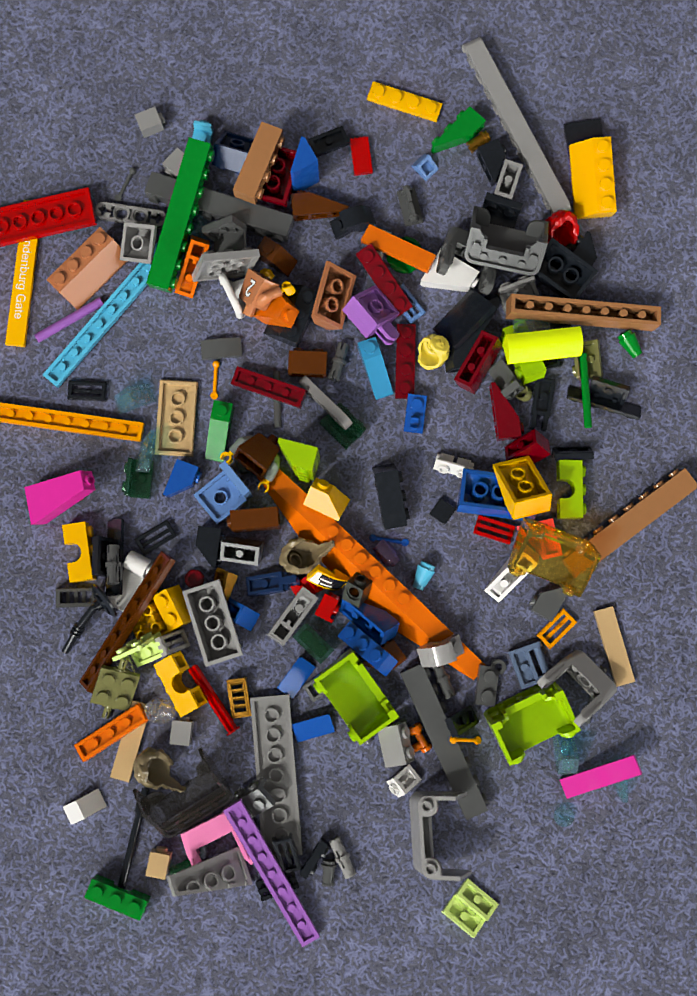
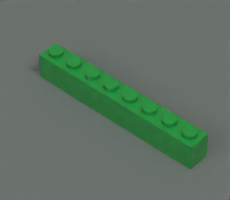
M188 138L146 282L151 288L172 293V290L177 286L178 278L176 276L178 270L180 271L183 266V252L186 253L188 249L187 238L189 234H192L194 227L192 221L199 211V205L197 204L199 198H202L204 194V180H207L209 177V163L213 162L215 156L211 143Z

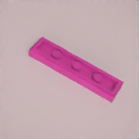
M635 754L563 777L560 779V783L568 799L642 775V771Z

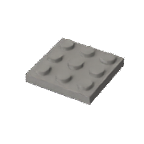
M247 247L240 251H234L233 249H226L217 253L206 251L201 254L192 273L193 282L219 280L218 276L220 273H224L228 279L245 277L248 268L253 269L260 257L259 249Z

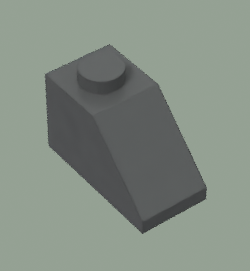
M565 586L538 593L537 596L533 595L529 602L531 606L529 610L543 619L552 622L571 587Z

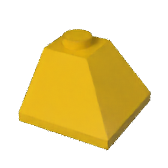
M316 477L303 505L339 521L350 499L334 485Z

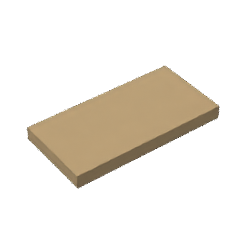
M160 380L155 455L193 457L198 382Z

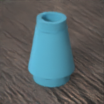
M421 561L417 565L413 587L423 591L435 573V566Z

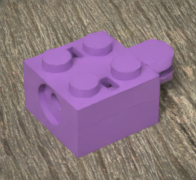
M376 285L354 295L342 310L366 339L377 334L385 345H392L399 337V332L391 323L400 313Z

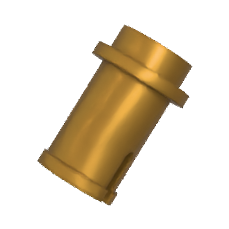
M480 131L478 136L466 142L471 153L476 151L479 146L489 143L491 141L490 135L487 131Z

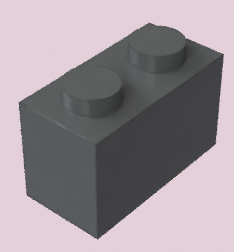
M226 536L221 541L220 560L258 566L263 558L264 541Z

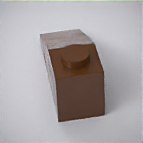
M297 191L291 194L294 221L340 216V211L349 208L347 205L311 192Z

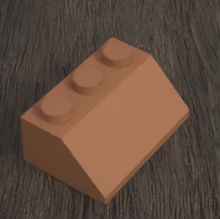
M330 261L325 263L311 316L314 324L327 330H338L343 328L346 314L342 310L350 301L356 275Z

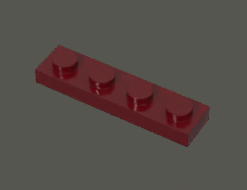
M372 243L356 253V256L376 286L400 313L397 317L414 307Z
M397 324L399 337L396 339L395 399H407L408 393L414 394L416 324Z
M238 366L230 383L233 386L299 409L302 408L308 392L303 388Z

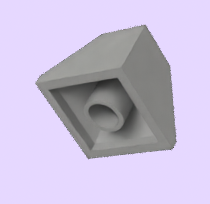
M124 222L120 260L152 264L157 226Z

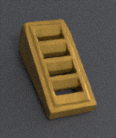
M217 567L214 581L220 579L226 601L228 602L238 576Z
M247 677L226 680L232 719L251 716ZM243 684V688H232V685ZM244 692V696L234 697L233 693ZM245 699L243 704H234V701ZM246 707V711L235 713L236 708Z

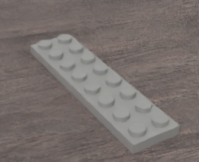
M289 694L251 697L256 779L259 780L263 777L266 779L263 787L276 801L273 807L259 814L261 834L273 855L277 857L272 837L280 838V835L286 837L288 833H292L298 855H303ZM286 842L290 856H293L289 842ZM281 843L279 844V847L282 856L285 857V852Z

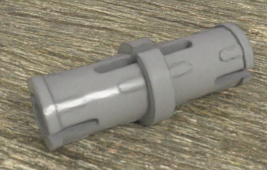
M338 836L330 840L329 844L336 857L335 861L339 864L344 878L348 879L356 875L357 873L349 858L350 854L346 852L341 837Z

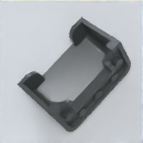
M474 206L466 242L465 259L473 264L531 276L537 274L541 268L548 245L549 222L533 220L528 224L526 231L489 224L490 212L485 208Z

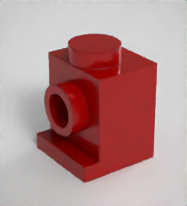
M332 592L329 595L324 594L315 615L332 623L333 619H331V616H336L340 608L338 602L341 597Z

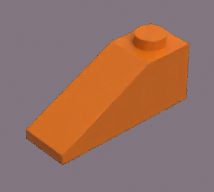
M191 235L174 293L193 299L198 282H193L192 273L201 254L209 249L210 244L208 240Z

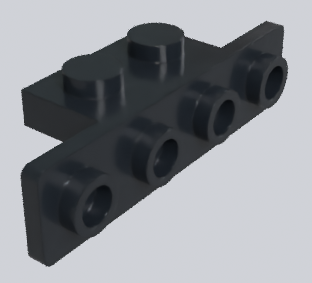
M597 376L592 377L589 384L591 407L620 414L630 419L640 420L641 406L625 402L630 386ZM569 385L566 398L573 402L583 403L582 389Z
M121 518L108 521L107 537L93 536L92 575L106 577V582L107 568L105 567V562H107V545L115 544L120 546L119 562H121V567H119V585L106 584V596L108 597L122 595L124 519Z

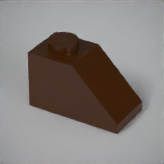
M266 236L257 247L260 253V261L289 277L298 261L288 251Z

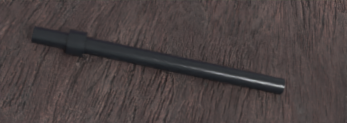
M142 788L139 802L135 806L134 811L136 814L118 887L122 889L126 888L143 814H146L148 805H146L150 790L148 788Z

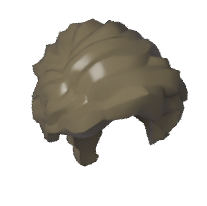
M302 537L290 539L286 546L281 548L279 563L287 572L292 574H308L318 564L320 565L322 558L335 546L334 541L330 540V542L316 544L313 540H306Z
M147 747L137 755L133 769L134 777L138 783L155 790L160 787L171 789L172 791L177 790L180 793L186 790L185 786H181L178 781L170 776V765H173L174 762L163 749L157 750Z

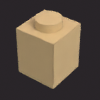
M157 846L156 849L153 848L150 851L145 876L165 880L168 876L173 852L168 851V848L164 846Z

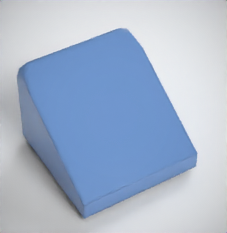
M429 154L422 155L411 165L425 181L439 170Z

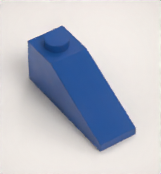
M342 599L339 611L379 646L396 636L400 622L387 611L366 603L357 608Z

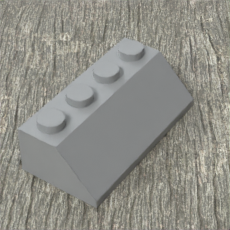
M220 579L182 591L205 666L207 667L243 655Z

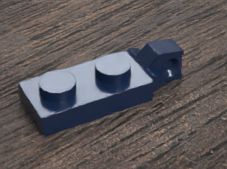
M282 571L246 577L248 597L286 592L290 590V586L300 585V577L296 575L289 576L288 572L284 573Z

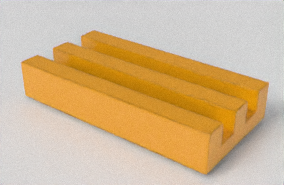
M563 608L553 621L549 622L536 636L551 649L577 621ZM564 614L566 617L544 638L542 635ZM568 620H570L571 623L551 643H549L547 640L550 639Z

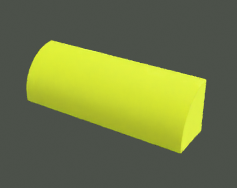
M581 327L506 334L502 346L507 365L581 356L583 352Z

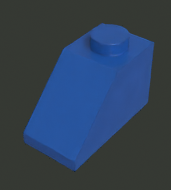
M177 459L163 495L170 498L194 487L195 483L198 484L202 477L201 469L198 466Z
M229 597L227 604L233 623L251 631L260 614Z

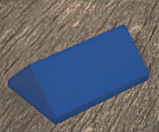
M302 136L290 171L293 193L303 191L319 182L318 159L306 138Z

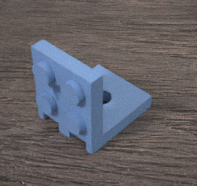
M226 461L219 465L223 471L194 494V497L217 525L230 515V510L239 509L253 497L252 493ZM218 493L225 494L226 499L223 503L216 502L215 497Z

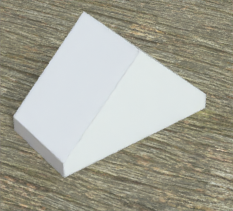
M98 788L63 806L72 825L98 812L107 805Z

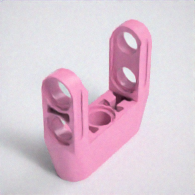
M224 812L180 834L191 865L202 862L198 848L232 832L244 859L250 865L253 864Z

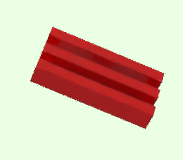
M478 515L473 534L510 545L516 526ZM482 520L491 524H495L510 529V531L507 532L488 525L481 524L480 521ZM480 527L508 537L507 539H503L488 533L478 531V528Z

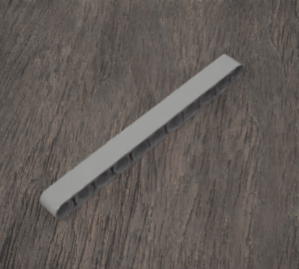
M477 37L463 44L462 51L466 53L470 67L474 68L478 82L483 85L485 95L488 100H491L493 110L496 115H499L501 125L509 134V140L513 147H516L518 151L516 153L521 162H524L527 167L525 169L529 177L535 182L534 186L538 194L542 195V201L546 209L550 210L551 214L559 210L570 211L571 206L483 40Z

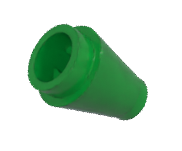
M631 329L617 337L619 339L618 343L632 358L642 353L636 334Z

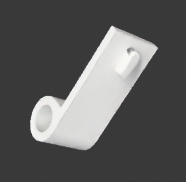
M133 550L129 552L123 563L125 569L123 571L122 595L108 597L113 607L122 612L124 611L153 565V560Z

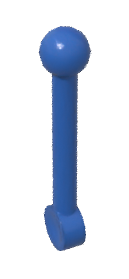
M375 534L369 536L370 541L378 540L402 544L404 547L409 544L407 539L396 540L377 537Z

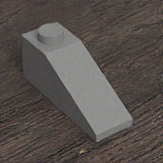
M302 587L266 635L279 645L284 646L315 604L318 597Z

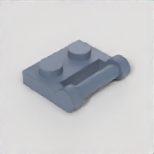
M541 640L508 652L521 689L536 685L537 681L549 671L541 649ZM531 650L535 652L543 674L541 676H538L529 653Z

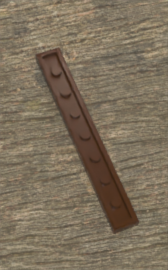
M160 552L79 681L87 692H93L101 665L110 666L112 664V657L117 654L116 650L124 645L176 562L166 552Z

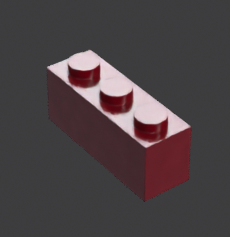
M483 330L481 331L454 378L459 387L473 394L477 392L502 348V343L498 337Z

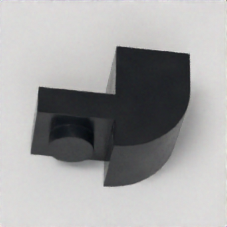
M363 205L344 209L339 212L340 216L330 221L335 239H341L353 231L363 232L369 224H376L371 207Z

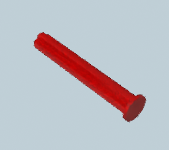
M195 664L188 669L196 684L200 686L208 703L228 732L226 735L229 736L238 730L240 726H236L199 666Z

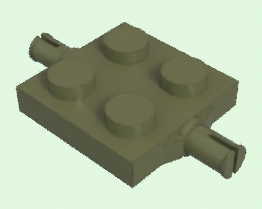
M124 657L121 658L118 666L101 665L90 703L104 707L101 715L104 719L105 716L106 719L110 718L112 709L124 711L130 709L140 674L126 669L129 661L128 657H125V660Z

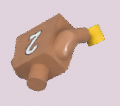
M248 268L239 294V298L246 303L242 313L253 317L256 308L266 311L271 301L282 296V293L285 292L287 296L293 295L296 292L294 286L289 281H285L282 283L281 288H279L280 285L272 280L274 274L270 269L263 268L259 273Z

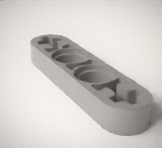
M100 202L95 207V213L100 220L123 224L128 222L156 225L157 229H162L166 214L161 210L109 202ZM104 207H106L107 211L113 212L114 217H112V214L108 212H105V214L102 215L100 210H103ZM121 210L127 211V216L123 219L118 218V212ZM144 213L146 217L143 221H137L136 215ZM149 214H151L152 218H158V216H161L163 221L161 220L159 223H157L156 220L150 219L149 223Z
M304 376L298 381L299 385L308 391L307 394L343 429L346 430L353 424L350 418L308 377Z

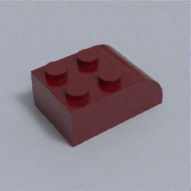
M284 147L282 149L279 148L277 163L275 166L272 165L270 169V179L268 183L265 182L263 186L264 193L259 200L284 207L288 206L291 194L293 193L290 171L297 151Z

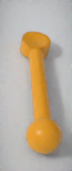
M215 360L212 364L214 367L213 392L210 395L212 399L218 398L216 391L220 362Z
M451 736L450 742L453 744L456 742H474L477 745L481 743V738L479 736L474 738H453Z

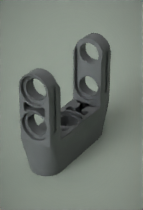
M452 227L448 230L440 250L436 273L443 276L447 273L450 265L453 264L454 254L465 259L468 231L459 227ZM479 265L482 267L478 289L480 293L489 295L495 283L497 269Z

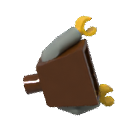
M257 433L254 436L240 437L229 448V452H223L220 455V459L223 460L224 457L229 456V460L226 462L230 465L234 458L261 480L265 478L264 481L258 484V490L262 484L267 486L265 494L269 491V483L274 480L280 468V457L277 455L280 449L276 445L278 438L273 434L266 438L261 433Z

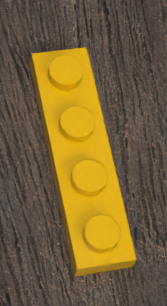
M374 81L367 97L368 101L433 122H437L443 104Z

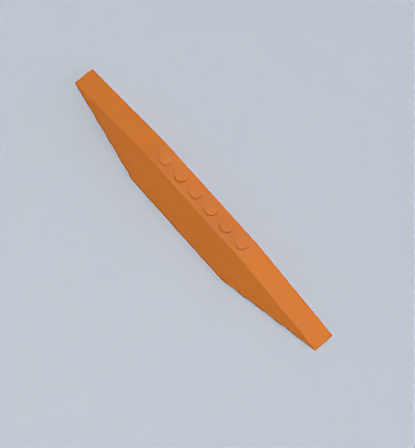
M279 469L274 480L269 483L268 493L299 537L313 540L316 544L330 542V540L334 541L335 546L321 561L331 571L337 569L350 578L357 572L372 580L373 583L368 599L364 603L387 611L400 622L397 632L420 647L428 642L442 641L454 635L333 518L303 505L307 494ZM257 477L260 480V482L265 480V478L261 480L259 477ZM462 642L465 653L456 657L457 660L449 663V665L474 680L478 675L479 665L485 664Z

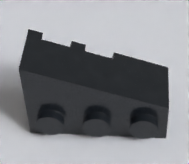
M394 463L372 467L384 529L408 526L407 520L410 519L408 508H404L403 501H407L405 490H401L400 483L403 482L402 472L398 471Z

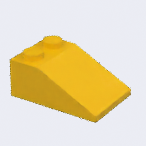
M530 456L493 464L505 505L513 520L550 511L552 493Z

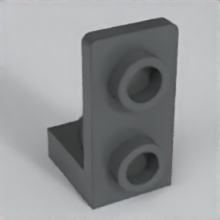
M501 359L489 369V374L502 389L501 393L505 398L511 400L525 389L504 360Z

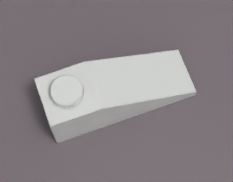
M523 543L509 557L484 591L497 602H500L538 564V554Z

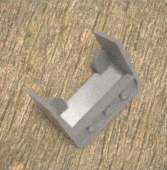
M417 791L410 797L413 866L428 879L462 881L472 874V870L442 868L440 861L434 858L432 816L438 811V800L456 801L467 796V791Z

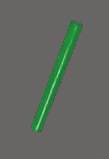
M582 353L579 356L584 428H591L592 418L587 354Z

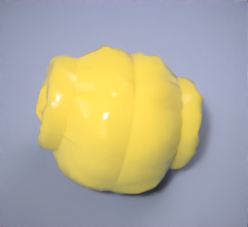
M436 334L427 335L422 339L418 346V362L424 369L433 370L445 363L450 352L448 340Z

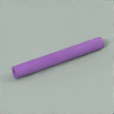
M99 297L37 332L34 336L38 342H41L101 308L104 303Z

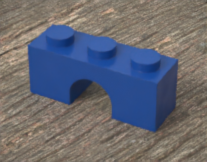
M351 621L348 622L338 635L341 640L385 677L398 663L393 656Z

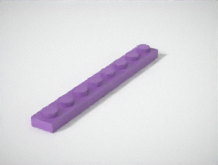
M241 798L223 808L224 814L301 946L304 947L318 939L320 934Z

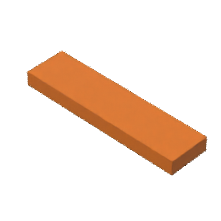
M369 224L361 238V243L366 245L372 243L376 250L427 274L436 259L435 254Z
M137 703L74 746L82 761L86 762L149 721V717L142 704Z

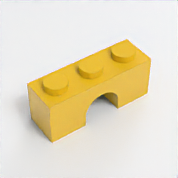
M85 521L62 525L64 544H77L81 549L80 558L75 562L67 563L69 582L78 583L97 580L96 575H92L93 545L91 537L94 536L92 525L89 526V523Z
M181 651L154 664L156 673L163 682L165 690L180 717L208 703L199 685L194 688H187L183 684L182 674L190 667Z

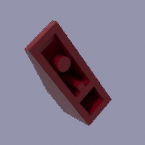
M491 382L489 388L496 440L518 439L524 433L523 422H520L519 416L503 396L497 384Z

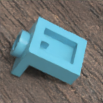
M205 120L194 121L192 138L211 143L214 132L212 124Z

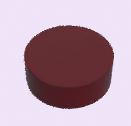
M190 570L185 575V583L190 588L204 584V575L199 570Z

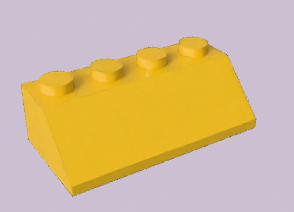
M611 136L590 138L569 145L574 214L577 216V219L612 217L617 212Z

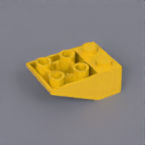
M176 585L154 595L133 629L137 640L141 639L140 637L148 632L154 634L160 631L163 636L191 622L180 586Z

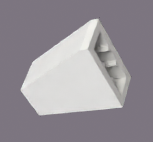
M439 250L428 274H424L420 283L423 287L468 292L470 288L474 289L480 280L477 278L479 271L454 257L453 264L450 265L444 276L436 273L440 255Z

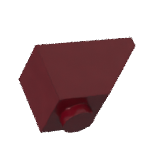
M536 429L505 446L506 461L530 456L533 463H537L551 454L549 440Z

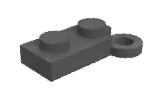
M495 659L491 662L490 666L479 665L474 704L495 707L498 676L506 670V664L503 660ZM500 663L501 669L497 671L495 665Z

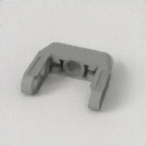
M576 650L565 656L537 681V684L542 689L548 688L567 671L593 698L581 710V713L575 717L574 723L581 727L617 692V687L583 651Z

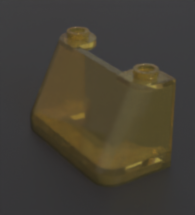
M524 517L520 524L507 567L514 576L520 577L529 573L559 584L563 589L562 592L568 596L573 597L575 595L581 597L602 556L591 542L531 518Z

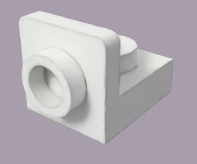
M408 764L393 778L389 779L387 784L389 785V790L394 795L401 797L406 795L422 779L412 766Z

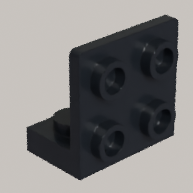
M487 192L482 208L490 212L489 224L514 229L523 203Z

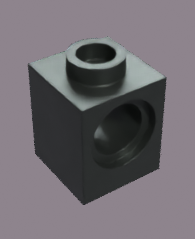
M356 572L346 582L342 599L359 608L368 599L373 581Z

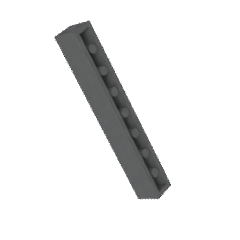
M152 171L144 191L148 200L155 204H159V202L165 203L169 207L176 179ZM204 188L203 197L199 198L197 204L199 205L198 214L205 220H220L226 216L233 215L246 224V232L250 230L259 237H265V235L272 237V240L278 243H282V241L288 242L294 224V216L258 204L255 205Z
M420 663L400 672L452 790L467 791V796L457 800L465 819L469 820L488 811L486 807L489 804L485 793H480L478 786L481 784L476 774L472 776L469 769L472 767L468 756L464 757L461 750L464 749L462 742H456L455 744L450 742L452 735L444 720L446 719L445 713H447V709L443 701L440 703L436 695H439L435 683L431 685L428 679L431 676L428 667H422Z

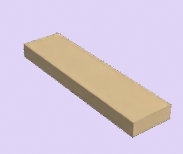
M613 606L593 611L616 687L635 682Z
M132 700L130 708L137 703H141L149 716L152 705ZM147 722L121 738L110 775L111 778L130 782L133 764L138 755Z

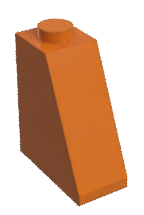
M282 293V296L271 301L266 311L256 308L253 316L265 324L292 328L299 310Z

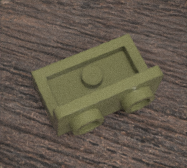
M599 340L583 342L582 353L587 354L589 380H592L593 376L603 378ZM579 356L572 357L575 363L572 366L573 375L581 381Z

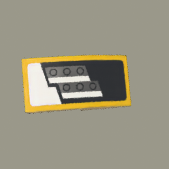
M319 564L307 574L306 578L307 581L329 590L341 589L350 579V577L337 569L329 571Z

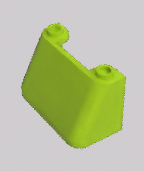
M352 648L313 678L315 681L313 683L314 688L319 694L323 692L347 724L350 730L347 734L353 742L357 741L360 745L399 718L391 703Z
M556 682L543 689L537 684L496 704L495 707L488 708L484 712L486 721L510 766L523 761L525 750L557 734L561 737L571 738L581 731L580 727L574 723L575 716L563 689Z

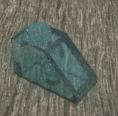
M559 734L553 736L554 759L558 775L578 774L579 755L574 736L571 738L561 737Z

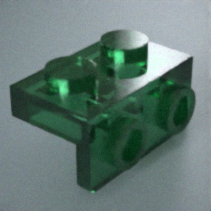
M338 403L337 406L350 418L353 424L345 430L329 414L319 424L347 450L362 436L366 427L350 413L347 407Z
M128 457V462L124 464L126 481L122 483L124 496L128 498L151 499L154 461Z

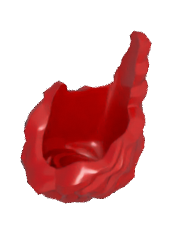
M559 210L547 217L545 221L549 222L548 242L551 238H554L563 246H567L569 243L576 244L580 227L577 223V216L567 210Z

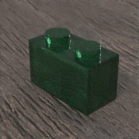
M305 623L293 636L320 664L334 651L308 623Z

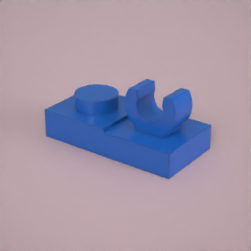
M408 393L404 432L423 434L427 395Z

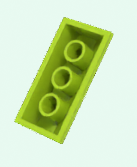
M279 438L278 443L295 476L299 478L298 480L310 483V480L314 481L320 462L318 447Z

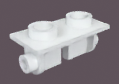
M437 453L433 469L438 470L440 473H450L461 478L463 468L474 469V463L471 460L459 457L457 463L453 462L454 456Z

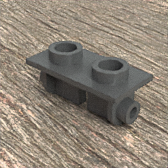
M410 185L403 186V190L397 191V196L405 227L423 223L415 187L410 188Z

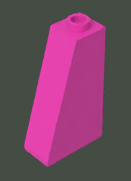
M80 470L24 487L31 525L49 523L95 491V479L92 471Z

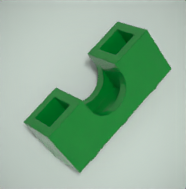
M98 874L91 879L84 897L85 899L138 921L141 920L151 896L135 889H122L114 884L115 881Z

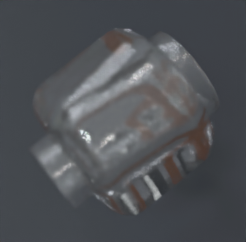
M154 697L146 704L145 714L148 721L152 723L167 724L175 715V707L169 699Z

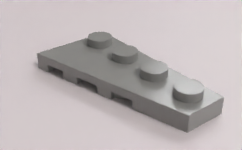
M239 846L167 876L173 897L253 885Z

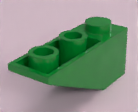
M470 106L465 111L462 110L457 115V120L453 124L449 123L444 129V133L432 141L431 153L434 154L469 142L484 129L486 120Z

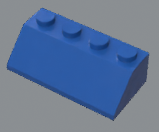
M463 468L457 512L513 519L505 505L495 473ZM537 514L515 520L533 522Z

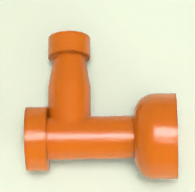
M418 722L414 724L415 727H409L410 735L415 736L418 741L412 747L415 752L421 750L422 753H425L432 748V745L426 741L421 732L423 727Z

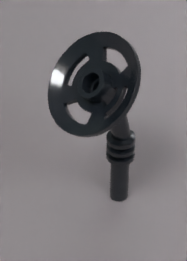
M96 584L92 585L95 600L81 619L72 627L70 636L62 648V652L65 654L70 652L77 638L81 637L85 630V625L97 610H104L113 617L117 616L112 603Z

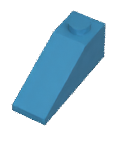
M376 337L358 342L357 348L375 399L378 400L393 395L394 393Z

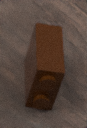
M276 506L230 510V515L227 516V525L234 533L281 529L279 509Z

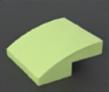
M467 878L441 912L468 935L475 938L485 921L490 919L499 904Z

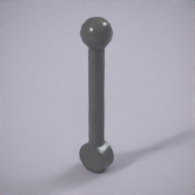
M134 167L129 169V175L119 194L115 195L114 199L116 202L122 200L121 196L129 181L136 174Z

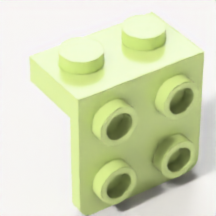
M160 631L154 634L148 632L141 636L139 640L135 638L126 643V646L116 650L117 654L112 657V660L116 661L131 655L138 668L161 658L163 650L158 649L160 643H156L154 639L162 636Z

